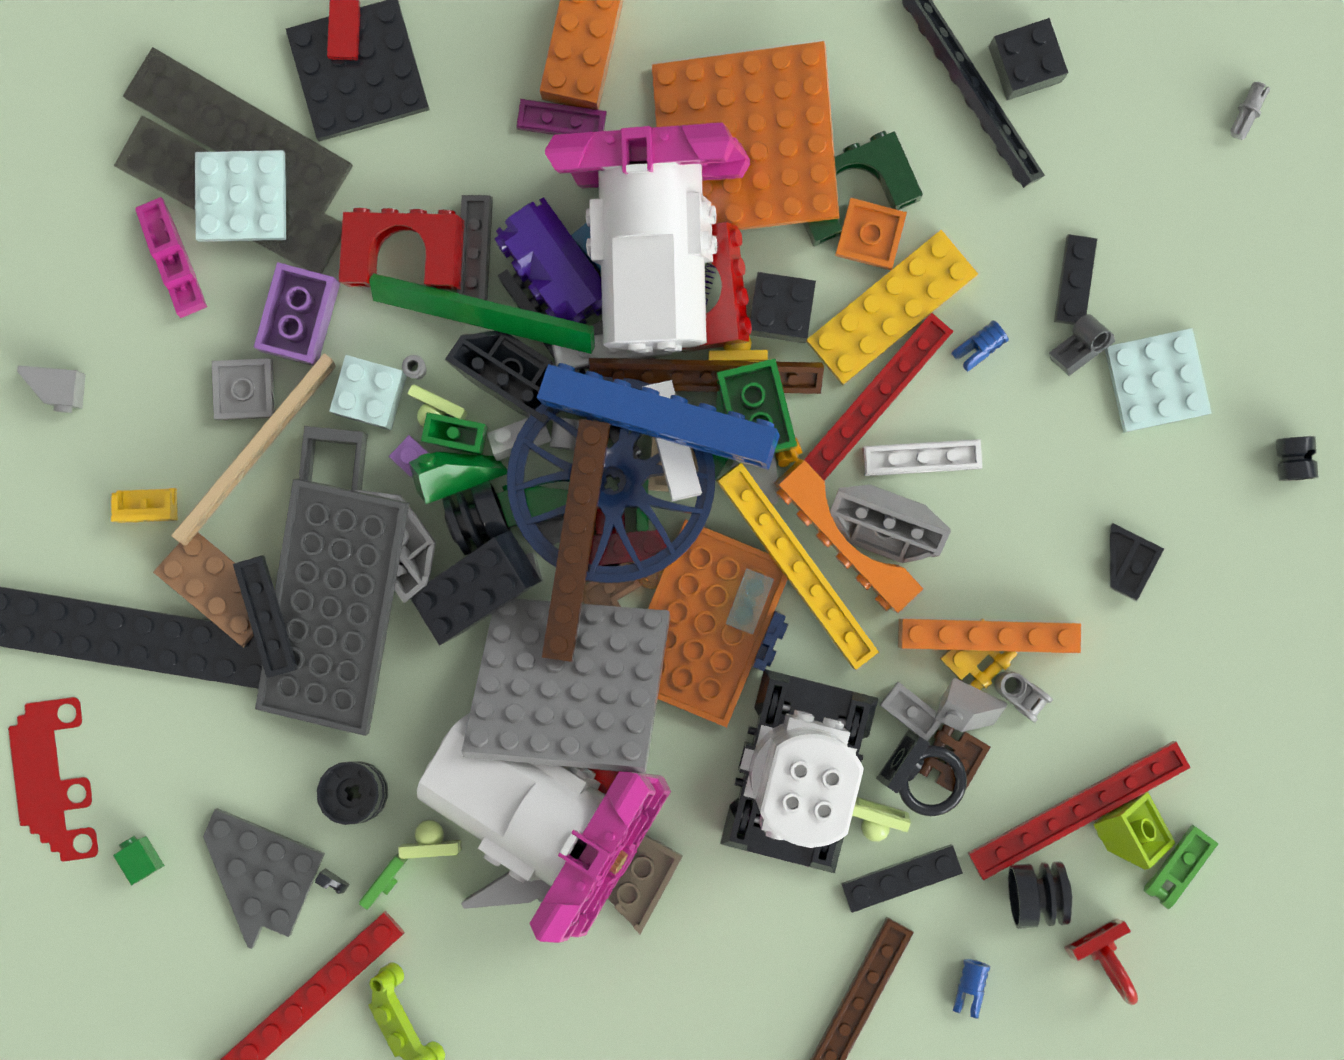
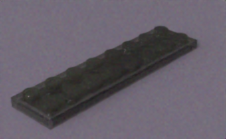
M154 47L151 48L123 95L126 100L215 152L283 150L285 152L286 193L322 215L325 214L353 167L349 161Z
M141 116L114 167L195 210V152L210 151ZM286 193V240H261L253 242L305 270L322 274L341 240L342 222Z

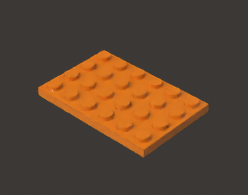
M685 519V521H684V523H683V525H682V528H681V530H680V533H681V531L684 529V527L686 526L688 520ZM704 527L691 547L674 563L664 569L648 608L670 611L669 629L658 692L659 700L727 728L751 670V665L787 582L786 576L770 554Z

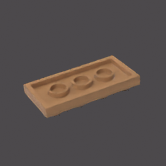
M197 532L187 545L179 543L153 573L244 648L254 634L233 567L235 562Z

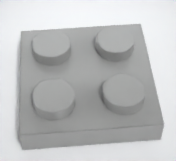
M272 359L212 361L214 420L270 418L274 414Z

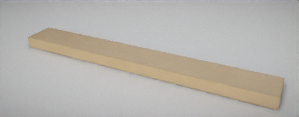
M324 353L175 530L171 535L174 539L183 545H187L335 369L336 365L329 356Z

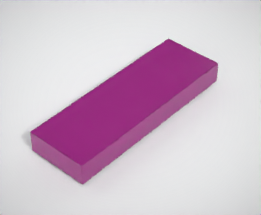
M520 99L516 128L517 130L551 135L599 132L605 130L607 111Z

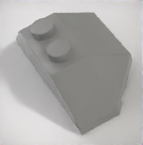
M873 485L839 488L830 509V514L837 528L850 544L900 563L922 560L930 556H940L951 533V529L926 505Z
M355 490L406 502L401 495ZM410 506L394 589L403 603L422 590L429 582L436 541Z

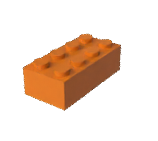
M560 0L540 86L542 100L599 110L623 0Z

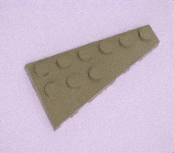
M647 835L644 836L634 858L608 897V900L614 905L615 909L631 923L639 935H641L683 857L682 854Z

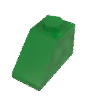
M427 412L421 442L483 455L488 426L483 423Z

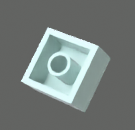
M345 355L329 412L337 416L392 430L407 376L402 370Z

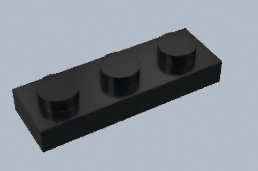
M1071 234L1066 236L1054 322L1075 325L1078 319L1087 315L1097 238Z

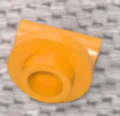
M795 437L797 442L795 449L775 454L780 467H786L791 462H796L799 459L798 455L803 453L797 437Z

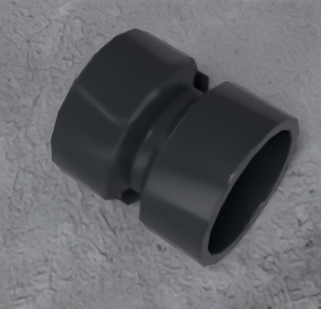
M1315 436L1290 437L1276 440L1277 456L1282 458V462L1278 464L1279 481L1319 478L1318 463L1312 459V456L1317 453Z

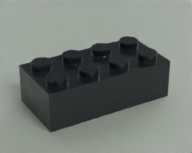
M510 530L492 538L430 580L422 590L410 599L440 646L464 633L542 580Z

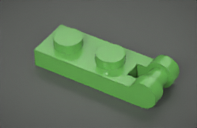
M1191 825L1154 877L1146 883L1143 891L1151 897L1156 896L1160 899L1161 905L1170 909L1219 843L1196 826ZM1166 880L1174 884L1168 891L1162 887Z

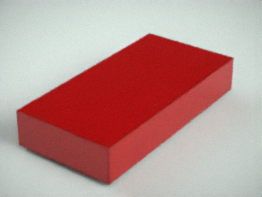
M330 0L328 59L358 60L361 4L359 0Z

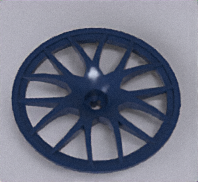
M603 377V380L614 382L612 377ZM623 379V381L631 384V388L642 390L643 386L651 385L635 379ZM541 404L535 411L541 415L545 414L549 418L544 424L530 415L519 431L508 462L507 490L513 516L524 538L544 560L556 567L559 549L544 537L536 523L563 516L566 504L552 511L532 517L527 505L525 489L555 482H570L572 463L548 453L535 445L534 441L550 420L566 430L575 439H577L578 430L556 416L561 410L554 409L551 413L548 410L546 411L547 406ZM620 429L619 440L610 449L607 447L597 507L604 514L605 523L592 565L588 564L587 581L622 583L645 578L674 563L691 547L706 524L714 499L716 479L715 465L711 453L692 448L697 461L698 472L696 471L702 491L701 495L697 496L695 507L672 503L647 494L642 486L650 477L665 475L662 465H659L661 464L659 453L647 460L634 459L633 448L642 436V433L632 431L629 434L628 429ZM530 450L562 470L524 483L525 467ZM612 477L613 480H620L616 491L604 487L608 484L607 478ZM626 507L638 508L651 521L667 547L640 562L621 517ZM651 507L691 514L686 526L672 543ZM615 527L634 564L617 567L598 566Z

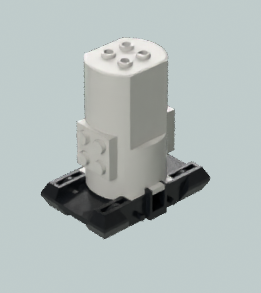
M765 669L754 706L759 716L756 728L749 726L747 734L754 735L752 743L744 742L738 766L739 772L744 773L743 779L737 777L735 779L734 785L741 787L739 796L729 805L720 844L835 873L843 839L848 834L864 770L861 764L863 755L859 754L862 739L870 735L878 698ZM774 685L781 686V690L778 687H774Z

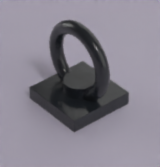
M910 730L906 732L876 777L886 787L895 793H899L902 801L909 809L924 816H939L954 809L962 800L967 786V775L964 765L955 753L941 746L930 745L929 742ZM924 758H940L946 761L954 772V789L951 795L941 803H922L910 791L908 781L913 780L919 773L924 763Z

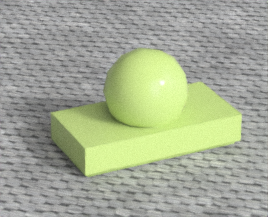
M415 384L411 385L407 393L410 397L424 403L417 413V420L423 428L427 412L443 416L447 414L453 418L465 420L468 414L464 408Z
M860 797L856 798L852 816L864 819L861 824V830L863 835L870 841L879 842L885 839L890 832V827L908 832L911 824L908 812Z
M426 820L421 822L415 830L417 843H406L398 847L399 858L409 859L458 855L462 850L461 840L443 841L444 831L442 826L434 820Z

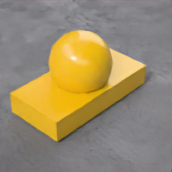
M749 336L750 342L731 344L723 346L724 350L709 351L708 360L762 362L768 360V350H751L752 342Z

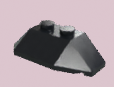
M488 331L471 335L465 334L459 337L445 358V361L471 383L519 414L528 418L532 415L545 424L549 417L545 414L541 415L535 409L542 404L537 399L547 366L548 364L553 365L552 361L507 333ZM548 407L546 411L548 410L552 413L554 408Z

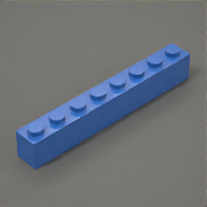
M559 363L558 367L550 364L547 366L537 399L544 406L596 421L610 423V425L767 470L770 468L780 435L777 428H774V424L769 421L757 419L755 423L745 420V416L737 412L728 411L727 414L716 412L717 408L709 404L699 403V406L688 404L687 399L677 395H671L670 398L660 396V392L652 388L642 387V390L631 388V384L620 379H614V382L606 381L598 373L586 371V374L575 372L574 367Z

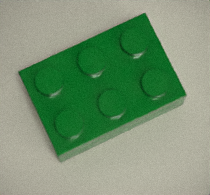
M775 358L717 372L716 380L725 414L728 411H733L744 415L745 420L756 423L757 419H762L773 423L774 428H777L780 435L774 454L797 447Z

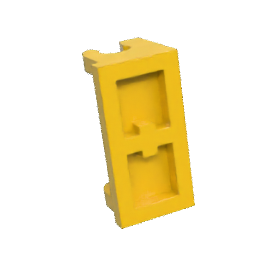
M177 489L117 490L116 493L111 495V522L178 521Z

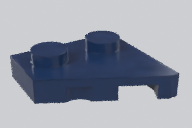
M774 611L751 666L762 671L765 670L766 666H771L777 652L773 649L777 638L782 640L788 627V623L784 622L785 615Z

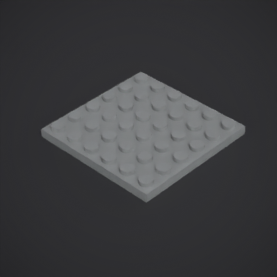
M514 599L494 612L490 620L462 746L463 757L646 774L669 629L670 611L582 604L573 662L542 658L551 601Z

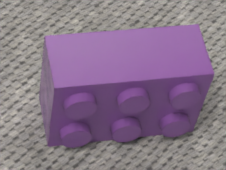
M277 262L254 348L262 353L314 366L321 356L340 282L332 276Z

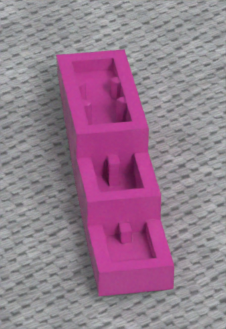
M159 197L136 207L135 210L150 254L156 261L163 284L169 291L176 314L183 318L206 308L207 304L164 199Z

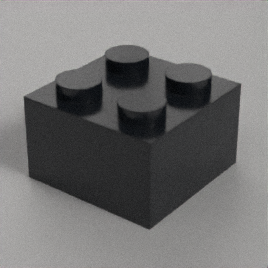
M1050 18L996 35L988 46L1006 100L1062 83L1069 73Z
M758 272L750 316L752 330L749 335L806 343L816 280Z

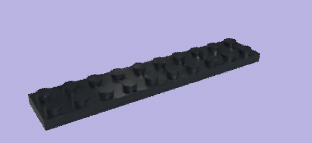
M0 586V647L259 688L262 661L254 636L243 648L210 620Z

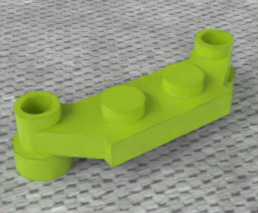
M388 963L369 981L372 990V1002L368 1006L394 1057L399 1056L404 1060H445V1051L439 1043L431 1041L425 1046L421 1044L394 992V988L403 982L404 972L397 963Z

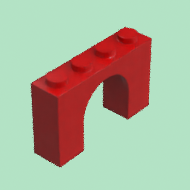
M353 208V212H343L339 269L340 283L347 287H370L369 280L373 273L377 274L378 254L385 240L397 232L413 231L421 236L425 244L424 284L441 290H460L464 220L455 211L442 209L438 210V214H427V211L423 209H410L409 213H399L397 209L383 208L381 213H374L367 208Z
M729 222L712 224V236H716L717 253L713 254V262L710 263L716 267L720 274L722 288L718 302L706 313L707 343L697 347L682 348L680 352L687 353L750 342L749 334L751 333L752 326L749 317H747L746 310L749 298L743 282L745 263L740 253L742 234L738 226Z

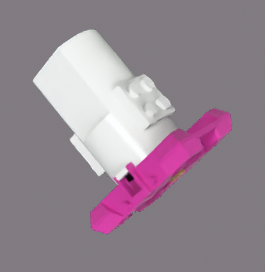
M723 122L653 128L643 126L621 128V130L553 135L545 148V155L554 170L560 174L571 173L577 186L582 189L599 188V199H590V208L586 209V223L590 227L591 238L587 239L586 248L591 260L601 265L603 346L644 354L653 353V349H664V352H680L682 348L697 347L707 343L704 263L713 262V254L717 253L716 236H712V224H716V208L711 206V202L703 196L702 181L743 178L750 166V158L737 138L732 137Z
M470 713L465 715L449 730L433 759L427 765L418 784V799L480 839L482 842L478 849L485 853L484 858L488 862L496 866L504 865L510 869L509 875L522 883L525 880L531 882L542 880L551 886L529 923L538 941L560 943L567 941L570 937L579 938L586 936L671 793L665 778L656 774L619 771L605 795L597 790L601 783L594 779L596 774L587 768L463 757L462 746Z

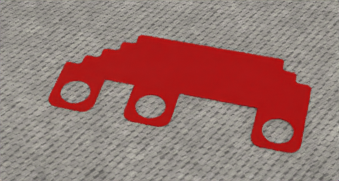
M70 697L26 703L24 706L25 714L17 717L18 724L8 728L20 826H29L31 834H39L40 842L42 844L49 843L51 852H59L62 862L93 858L98 854L96 831L91 827L66 830L64 814L65 810L87 808L92 804L90 781L85 777L60 780L54 730L76 728L82 724L80 701L78 698ZM64 704L74 706L76 717L72 722L64 723L58 718L57 713L60 706ZM74 784H80L86 790V797L80 803L70 801L67 796L69 787ZM80 834H86L92 840V847L86 853L76 851L73 845L74 839Z

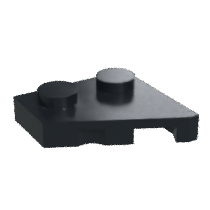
M1112 523L1110 527V589L1137 602L1164 548Z

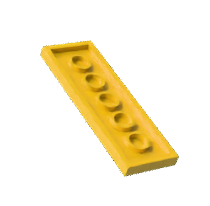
M940 230L811 335L806 342L843 386L974 279L978 273L946 234Z

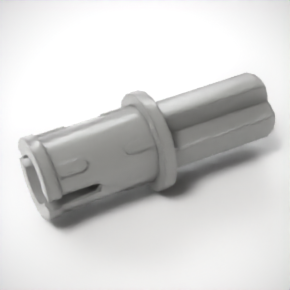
M1261 82L1252 83L1244 103H1241L1238 107L1240 112L1230 130L1232 137L1240 140L1245 139L1255 118L1260 117V109L1270 92L1269 87L1265 88L1266 84Z

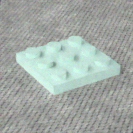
M283 150L195 152L196 240L198 242L286 240L285 152Z
M1193 328L1111 345L1105 349L1123 433L1212 414Z

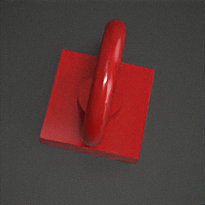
M1114 919L1064 947L1069 957L1076 961H1080L1091 955L1094 961L1099 960L1123 1000L1129 1005H1135L1138 1002L1135 987L1114 953L1117 949L1114 941L1131 932L1125 921Z

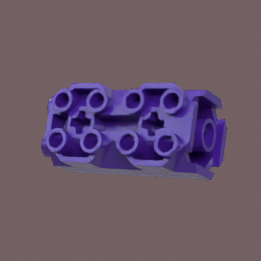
M544 197L539 199V206H536L534 202L528 203L506 219L505 224L507 228L503 231L499 227L496 230L498 236L494 240L506 259L512 256L514 261L511 264L523 282L529 280L532 283L528 288L540 306L544 303L548 307L545 310L547 315L587 324L588 322L585 319L594 313L597 316L602 314L601 277Z

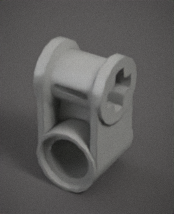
M1004 671L997 675L995 679L996 691L1034 723L1038 720L1036 716L1046 703L1053 701L1046 692L1018 673ZM1014 677L1017 686L1013 692L1008 693L1004 687L1005 682L1008 678Z

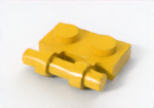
M948 650L940 660L959 680H962L970 673L975 680L969 685L981 690L982 688L987 689L992 684L991 680L1002 669L1005 671L1011 666L1010 662L1018 654L1014 651H1004L1001 654L999 651ZM989 655L994 661L982 672L977 665Z

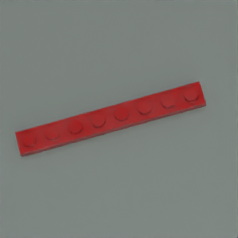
M933 313L925 319L804 459L824 481L954 332Z
M1172 741L968 852V855L981 879L984 881L1191 767L1178 743Z
M384 911L220 1060H265L405 932Z

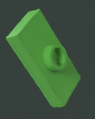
M399 854L395 855L361 898L359 905L368 910L382 892L388 895L398 882L394 877L408 859L399 858Z

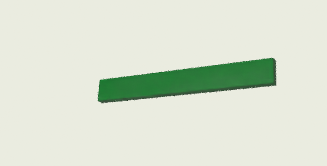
M373 273L369 280L372 298L376 302L592 354L595 348L594 326L379 274Z

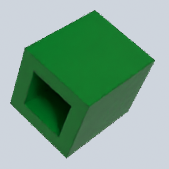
M135 836L119 844L121 850L113 855L131 886L165 866L147 836L138 840Z

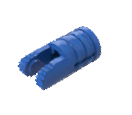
M992 320L989 325H986L976 335L967 339L954 349L951 354L957 360L967 355L974 348L977 350L963 364V368L968 372L985 360L989 354L995 352L997 348L1007 343L1009 338L1002 327Z
M964 959V968L962 969L953 1011L961 1012L964 1007L966 993L974 995L970 1017L978 1019L985 993L984 987L986 986V979L988 978V971H990L991 966L977 960Z

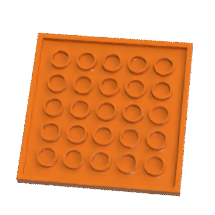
M825 41L652 64L656 127L723 122L732 137L737 138L750 158V166L743 178L702 181L703 196L711 202V206L716 208V224L729 222L738 226L739 230L839 219Z

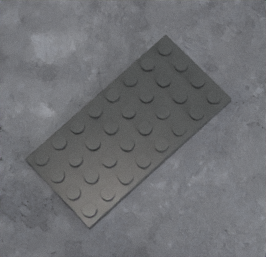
M298 478L293 479L275 593L298 669L267 678L262 664L255 706L256 710L364 736L370 733L409 502Z

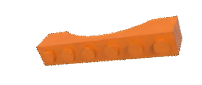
M798 459L774 482L779 488L776 494L787 505L791 502L799 510L796 513L797 517L807 527L812 524L819 531L816 537L827 548L830 545L833 546L838 552L835 556L846 569L851 566L858 573L855 579L866 590L870 587L878 595L875 598L876 602L885 611L891 609L899 613L923 590L922 586L904 567L873 560L860 553L845 539L830 514L826 499L825 481L805 460Z
M899 619L898 648L1081 653V623Z

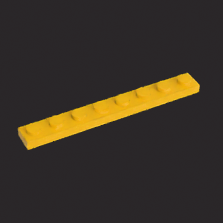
M739 463L717 479V483L851 667L857 670L879 653L745 466Z

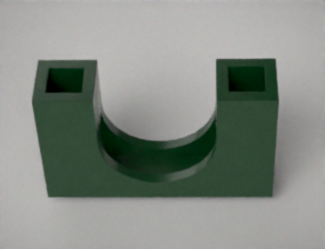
M886 131L879 132L870 137V142L861 146L859 142L851 144L843 149V154L835 157L836 176L850 169H860L869 172L880 182L892 209H903L919 202L923 196L895 131L889 134ZM838 219L803 223L813 247L840 236L842 232Z

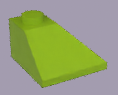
M1148 791L1103 815L1093 824L1099 839L1102 840L1107 851L1144 870L1150 869L1176 844Z

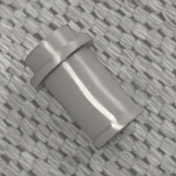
M410 355L403 360L402 370L407 377L421 379L426 375L427 368L420 356ZM418 363V369L412 371V367Z

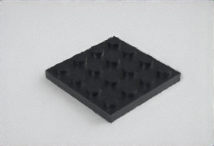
M384 0L360 7L358 60L328 59L329 16L286 28L315 135L319 142L430 110L399 0Z

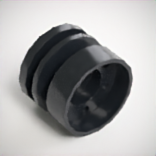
M490 481L471 487L472 502L468 503L461 492L456 493L459 505L457 508L450 496L442 499L447 527L454 542L460 547L464 556L473 552L470 540L473 539L478 549L483 545L482 535L487 534L491 540L511 530L507 525L499 498Z
M363 761L341 762L328 768L320 778L317 787V802L322 813L331 821L342 825L364 823L377 817L384 809L388 799V783L383 773L374 765ZM359 786L358 792L361 794V797L353 798L354 793L350 790L353 787Z
M1046 862L1041 863L1038 877H1036L1031 864L1010 865L1008 870V890L1012 917L1016 928L1038 927L1040 913H1043L1048 926H1054L1056 918L1060 925H1069L1072 915V890L1063 862H1053L1051 870Z

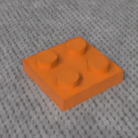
M850 198L835 256L892 270L907 212Z

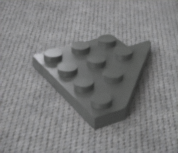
M216 808L203 838L247 947L252 949L255 946L262 927L289 937L292 934L325 853Z

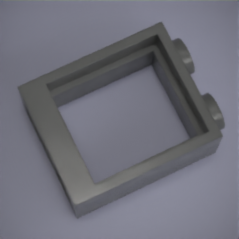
M304 426L299 479L312 481L316 441L356 445L351 490H362L368 434L360 431Z

